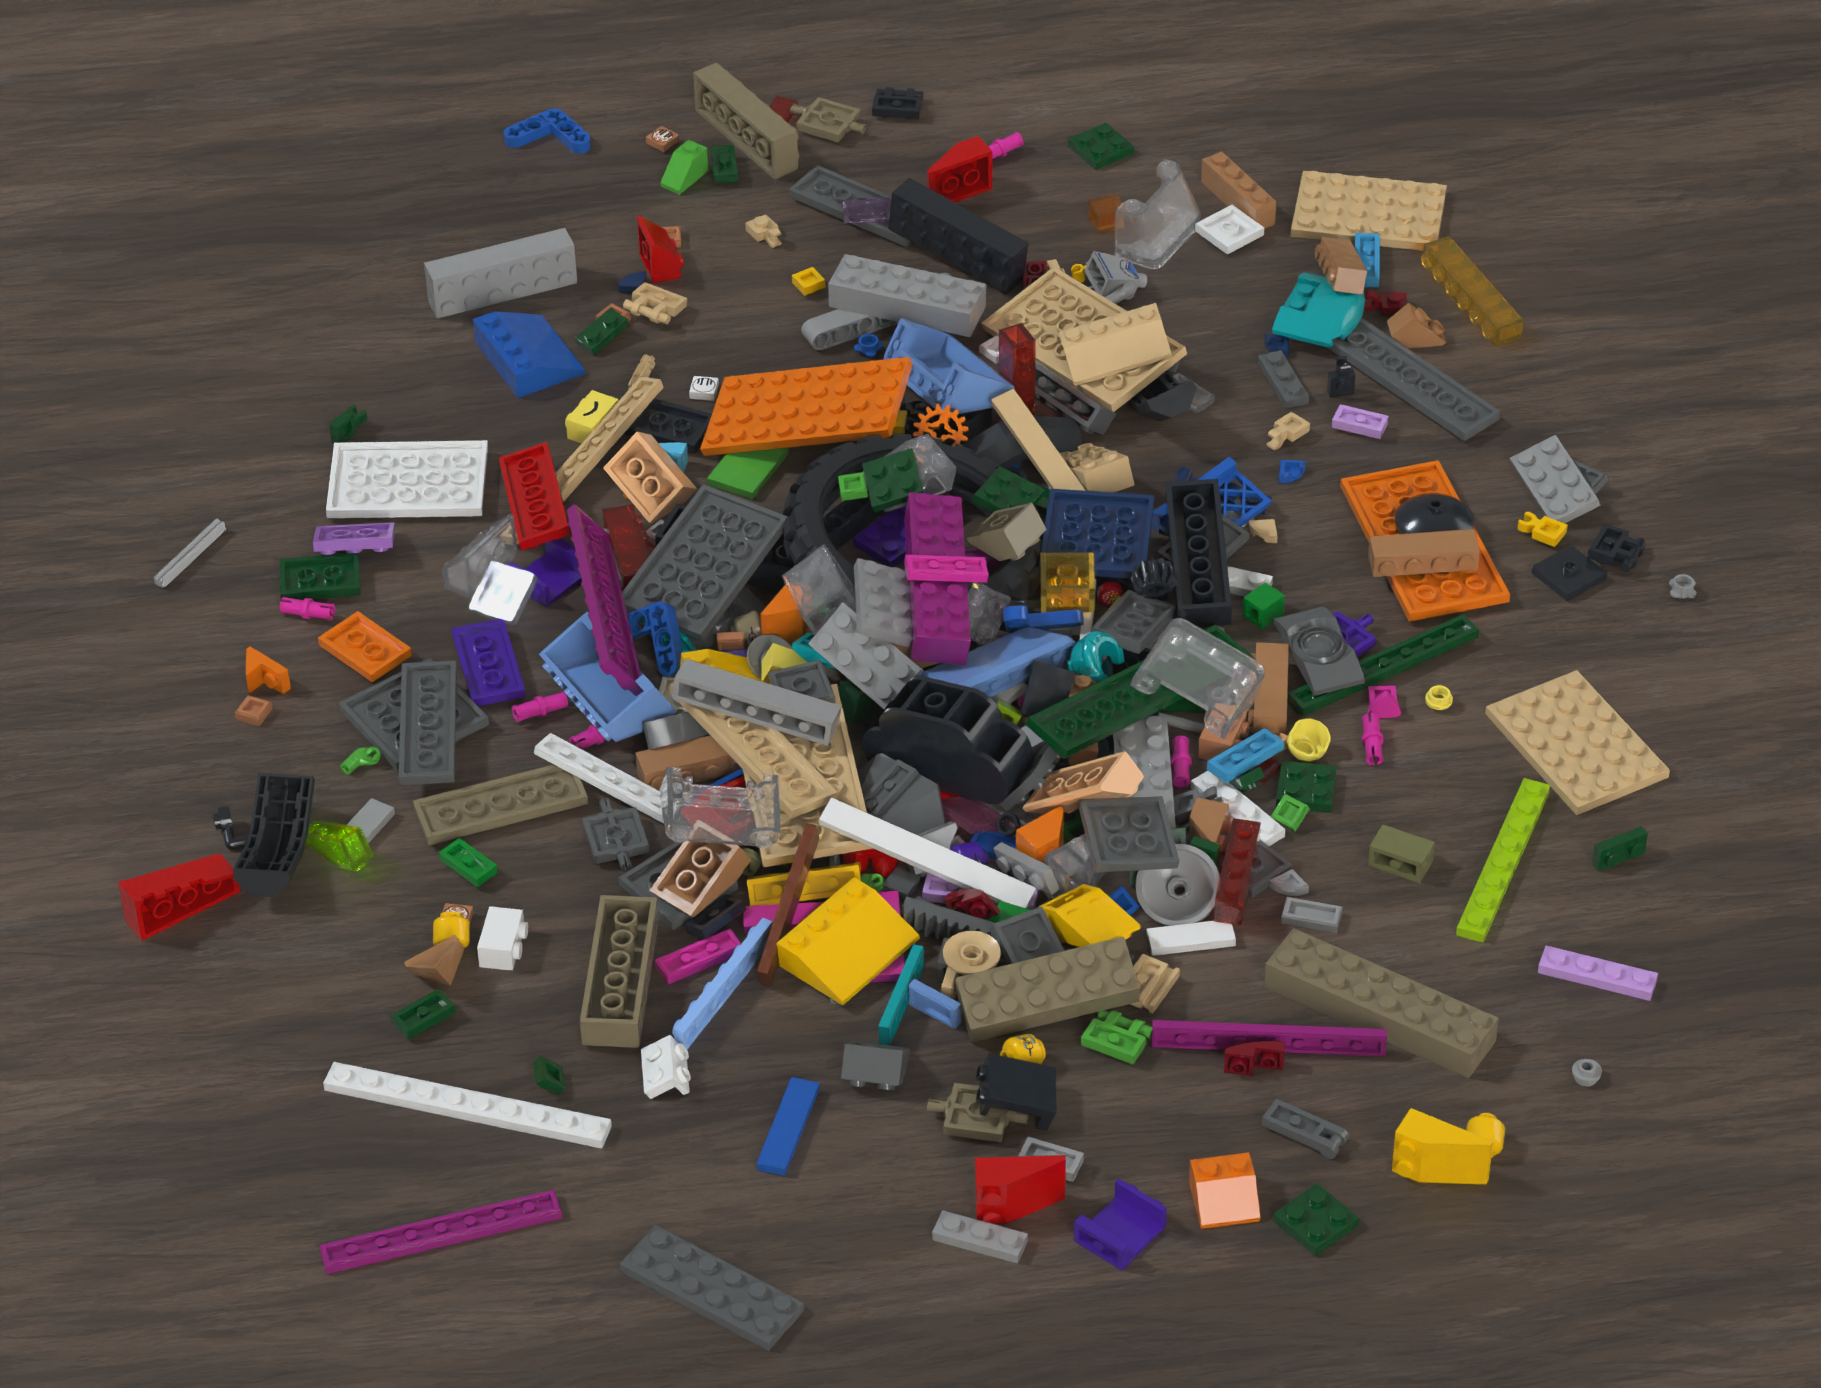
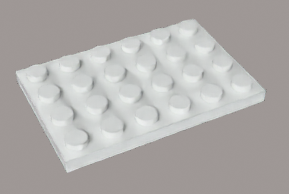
M485 440L334 443L326 516L327 518L339 519L482 516L488 442Z

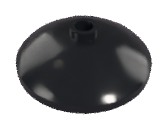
M1423 493L1413 496L1404 501L1398 507L1395 514V527L1399 534L1473 529L1474 518L1470 509L1460 500L1442 493Z

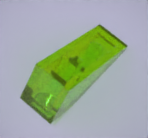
M316 820L309 825L306 845L338 868L357 871L365 867L366 862L374 857L360 827Z

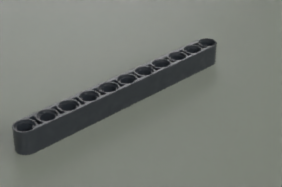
M992 408L962 413L957 416L958 419L961 417L966 419L962 426L969 428L968 432L963 433L968 438V441L976 437L992 423ZM950 418V428L958 432L957 424ZM941 426L939 430H933L937 433L938 438L949 434L945 431L944 426ZM948 441L944 444L951 446L954 442ZM867 485L868 497L843 501L823 517L826 533L836 550L841 548L887 510L874 512Z

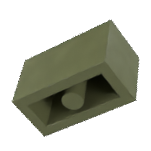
M1382 825L1370 844L1368 866L1421 883L1433 862L1435 842Z

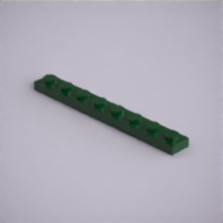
M1462 614L1360 660L1359 664L1365 678L1363 684L1316 696L1313 695L1308 684L1288 692L1287 701L1303 717L1368 686L1479 637V629Z

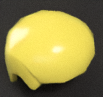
M1311 718L1301 719L1295 723L1287 737V748L1298 760L1313 762L1324 756L1330 744L1331 736L1328 728L1320 721Z

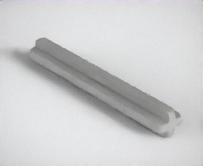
M214 519L154 576V584L165 588L226 530L224 521Z

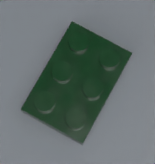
M343 553L280 559L281 601L283 597L304 600L305 598L323 599L361 595L359 554Z

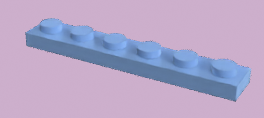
M762 918L756 927L753 926L749 930L747 938L741 945L736 946L728 962L720 966L715 978L705 985L703 993L699 998L691 1002L683 1018L676 1021L672 1034L674 1039L678 1043H682L686 1049L691 1046L760 959L773 921Z

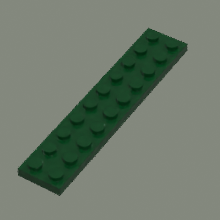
M1214 625L1030 716L1026 726L1065 759L1250 665L1253 656L1221 628Z

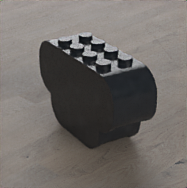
M925 676L910 678L862 738L864 752L868 761L876 754L883 753L895 761L900 760L916 769L920 775L938 784L940 792L987 804L1002 803L1033 763L1034 759L1028 736L1016 724L1002 718L999 707L987 694L975 688Z

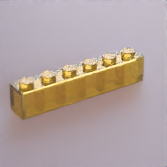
M1450 236L1424 243L1423 255H1421L1423 267L1429 270L1436 282L1442 285L1448 296L1455 300L1459 308L1469 316L1471 322L1482 331L1486 339L1495 347L1522 339L1523 319Z

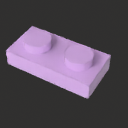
M1340 404L1332 419V428L1381 439L1388 425L1389 416Z

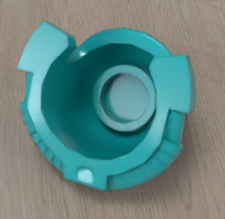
M1089 632L1073 647L1070 660L1067 661L1068 671L1075 672L1078 676H1089L1097 684L1108 678L1101 669L1104 655L1109 656L1113 664L1124 662L1122 646H1118L1113 636L1106 632Z

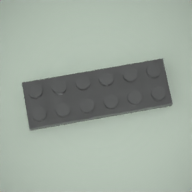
M818 165L789 189L790 198L905 247L912 243L888 229L892 196Z
M456 661L402 663L399 785L455 782Z
M657 1225L644 1236L619 1264L621 1273L768 1351L771 1350L804 1312L803 1302Z

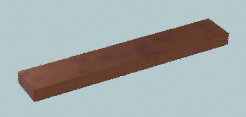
M807 823L804 827L757 972L761 985L770 987L772 985L779 964L776 943L789 933L820 839L816 825Z

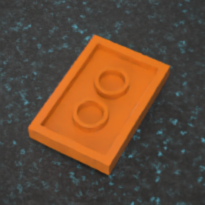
M359 611L318 637L320 647L372 683L412 656L411 647Z

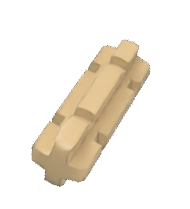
M643 355L628 383L629 389L640 376L649 377L651 370L655 366L654 356Z

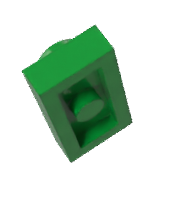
M460 838L439 852V860L477 888L498 873L497 864Z

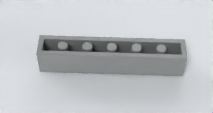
M685 659L675 676L672 699L827 746L838 729L842 706L688 659Z

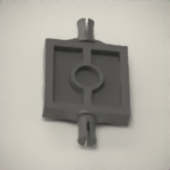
M603 798L599 802L602 809L601 813L582 818L583 829L594 862L599 864L618 860L621 870L625 872L627 867L629 871L632 868L629 857L650 853L649 844L637 808L613 809L610 799L605 798V804Z

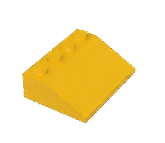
M853 877L776 944L780 967L843 1006L917 942L920 936L875 889Z

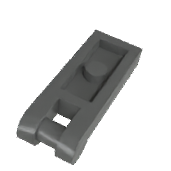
M1277 1098L1262 1117V1126L1320 1151L1327 1159H1334L1339 1152V1146L1344 1145L1349 1138V1134L1344 1128Z

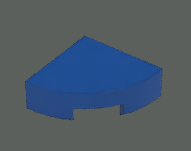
M1280 460L1279 483H1289L1299 479L1306 470V461Z

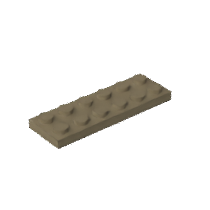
M556 765L413 800V808L428 845L588 804V796L580 778Z

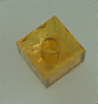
M1041 553V613L1065 610L1095 612L1094 553Z

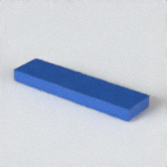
M791 1077L758 1158V1171L786 1176L819 1093V1082Z

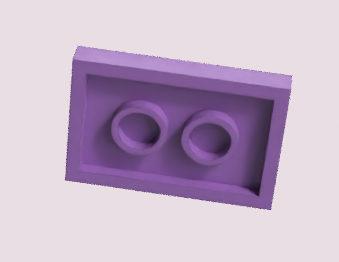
M395 522L316 526L313 539L314 552L329 555L339 550H346L348 553H359L362 549H373L375 552L387 551L388 548H393Z

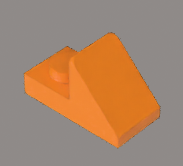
M251 646L246 649L248 693H252L264 683L269 688L275 689L282 694L291 689L287 668Z

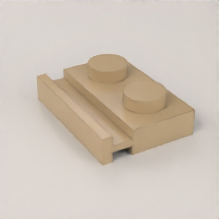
M1142 954L1133 966L1140 987L1139 1002L1131 1003L1130 1005L1140 1009L1142 1007L1147 1008L1149 1013L1153 1014L1179 978L1180 969L1175 968L1174 970L1169 968L1167 963Z

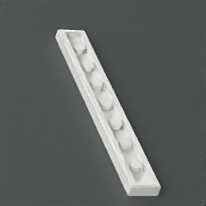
M832 797L819 819V824L950 883L964 889L982 890L993 902L998 904L1000 901L1028 908L1035 894L1036 888Z

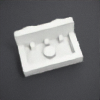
M668 1035L641 1049L644 1093L650 1099L674 1087L683 1095L690 1093L689 1081L691 1077L687 1067L689 1055L682 1043H678L671 1035Z

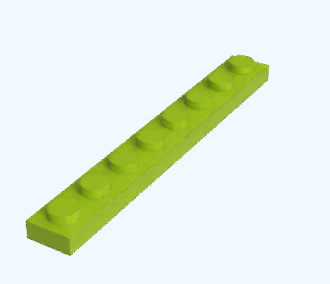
M1523 778L1457 926V936L1484 943L1550 793L1549 784Z

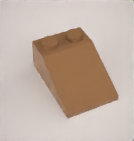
M697 822L649 891L694 918L738 880L752 859L740 846Z

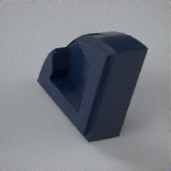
M646 271L635 272L625 276L618 284V291L622 293H632L646 282Z
M1265 334L1264 344L1269 352L1281 350L1288 359L1289 338Z

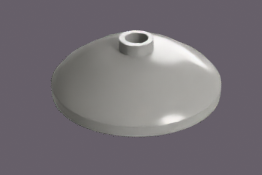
M1175 844L1180 861L1178 868L1139 870L1137 873L1136 895L1140 906L1151 919L1164 926L1198 923L1212 912L1218 902L1221 891L1218 869L1205 852L1191 845ZM1183 887L1185 891L1183 894L1178 895L1175 893V889Z

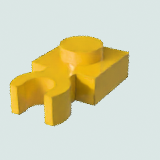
M1525 512L1524 521L1519 519L1517 529L1524 533L1532 532V539L1556 547L1567 533L1568 525L1547 516L1540 520L1533 513Z

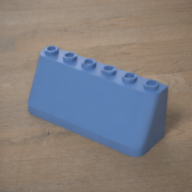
M900 318L884 355V360L910 357L913 366L907 386L934 409H936V404H939L941 410H944L948 404L950 405V412L953 413L954 410L958 409L959 414L994 408L991 399L1015 388L952 335Z
M588 612L584 613L539 653L545 661L542 667L564 690L588 720L598 728L597 730L608 742L611 739L618 742L644 732L643 722L679 714L641 671V676L635 682L643 689V692L635 696L628 689L626 691L623 690L611 674L606 675L601 670L598 664L600 659L595 649L596 641L591 632L593 627L588 617Z
M1024 627L968 652L966 665L943 663L923 672L920 676L975 688L984 692L989 697H993L1030 680L1035 661L1068 670L1067 661L1070 660L1071 651L1076 642L1066 635Z

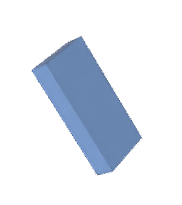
M916 979L908 985L910 1006L953 1029H956L961 1024V1003Z

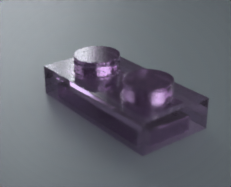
M890 198L842 201L844 224L889 220Z

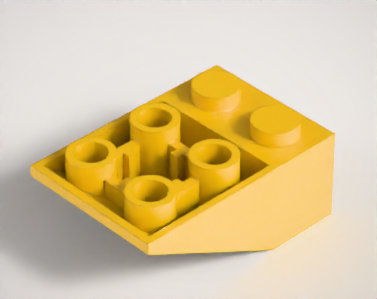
M1082 884L1041 905L1059 941L1075 945L1076 947L1087 946L1123 936L1125 939L1131 937V933L1141 929L1140 924L1100 888Z

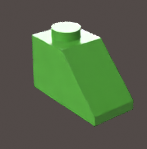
M687 140L676 149L660 182L661 187L680 195L708 172L707 147Z

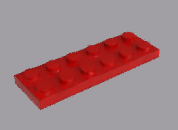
M547 441L499 457L521 550L536 548L540 544L559 540L570 535L571 530L568 525V518Z

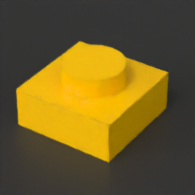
M814 267L792 275V283L804 296L826 288L825 279Z

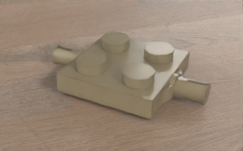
M820 97L808 107L795 103L791 106L790 111L792 114L802 116L796 122L797 131L838 143L849 131L864 134L866 131V124L856 122L860 118V109Z
M954 1083L952 1093L946 1101L931 1098L928 1101L927 1111L945 1113L944 1135L1002 1142L1005 1128L1009 1122L1026 1125L1028 1122V1114L997 1107H991L986 1116L980 1115V1104L976 1103V1094L979 1086Z

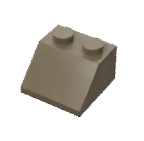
M1028 503L993 512L966 539L968 543L998 561L1006 559L1015 561L1025 555V550L1028 547L1039 542V537L1047 529L1033 503Z

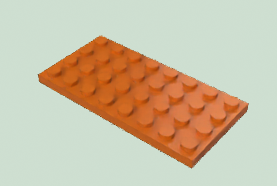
M910 357L724 377L700 450L704 456L857 441L865 437L880 435L882 438L891 437L913 363Z
M1439 460L1342 478L1340 482V487L1368 542L1370 536L1399 534L1395 527L1396 511L1404 501L1413 496L1423 493H1442L1460 500ZM1474 526L1473 529L1475 530L1480 549L1478 570L1386 576L1409 622L1510 602V593Z

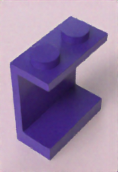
M563 539L546 542V554L525 569L512 562L507 564L509 584L514 589L520 590L532 600L541 603L545 607L582 582L581 574L578 571V559L574 554L576 551L575 546Z
M1118 1179L1115 1181V1198L1092 1220L1081 1214L1074 1221V1242L1122 1271L1166 1228L1167 1207L1157 1199H1152L1142 1193L1134 1185Z

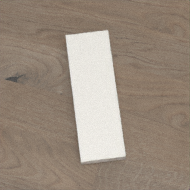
M1231 919L1146 929L1151 956L1236 946V937Z

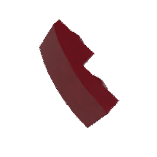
M1047 261L1026 262L1025 274L1023 275V290L1047 272Z
M964 889L951 892L946 895L944 900L951 910L981 919H987L1000 913V909L984 891L979 889Z
M1260 1041L1226 1048L1224 1073L1253 1076L1254 1067L1283 1070L1286 1042Z

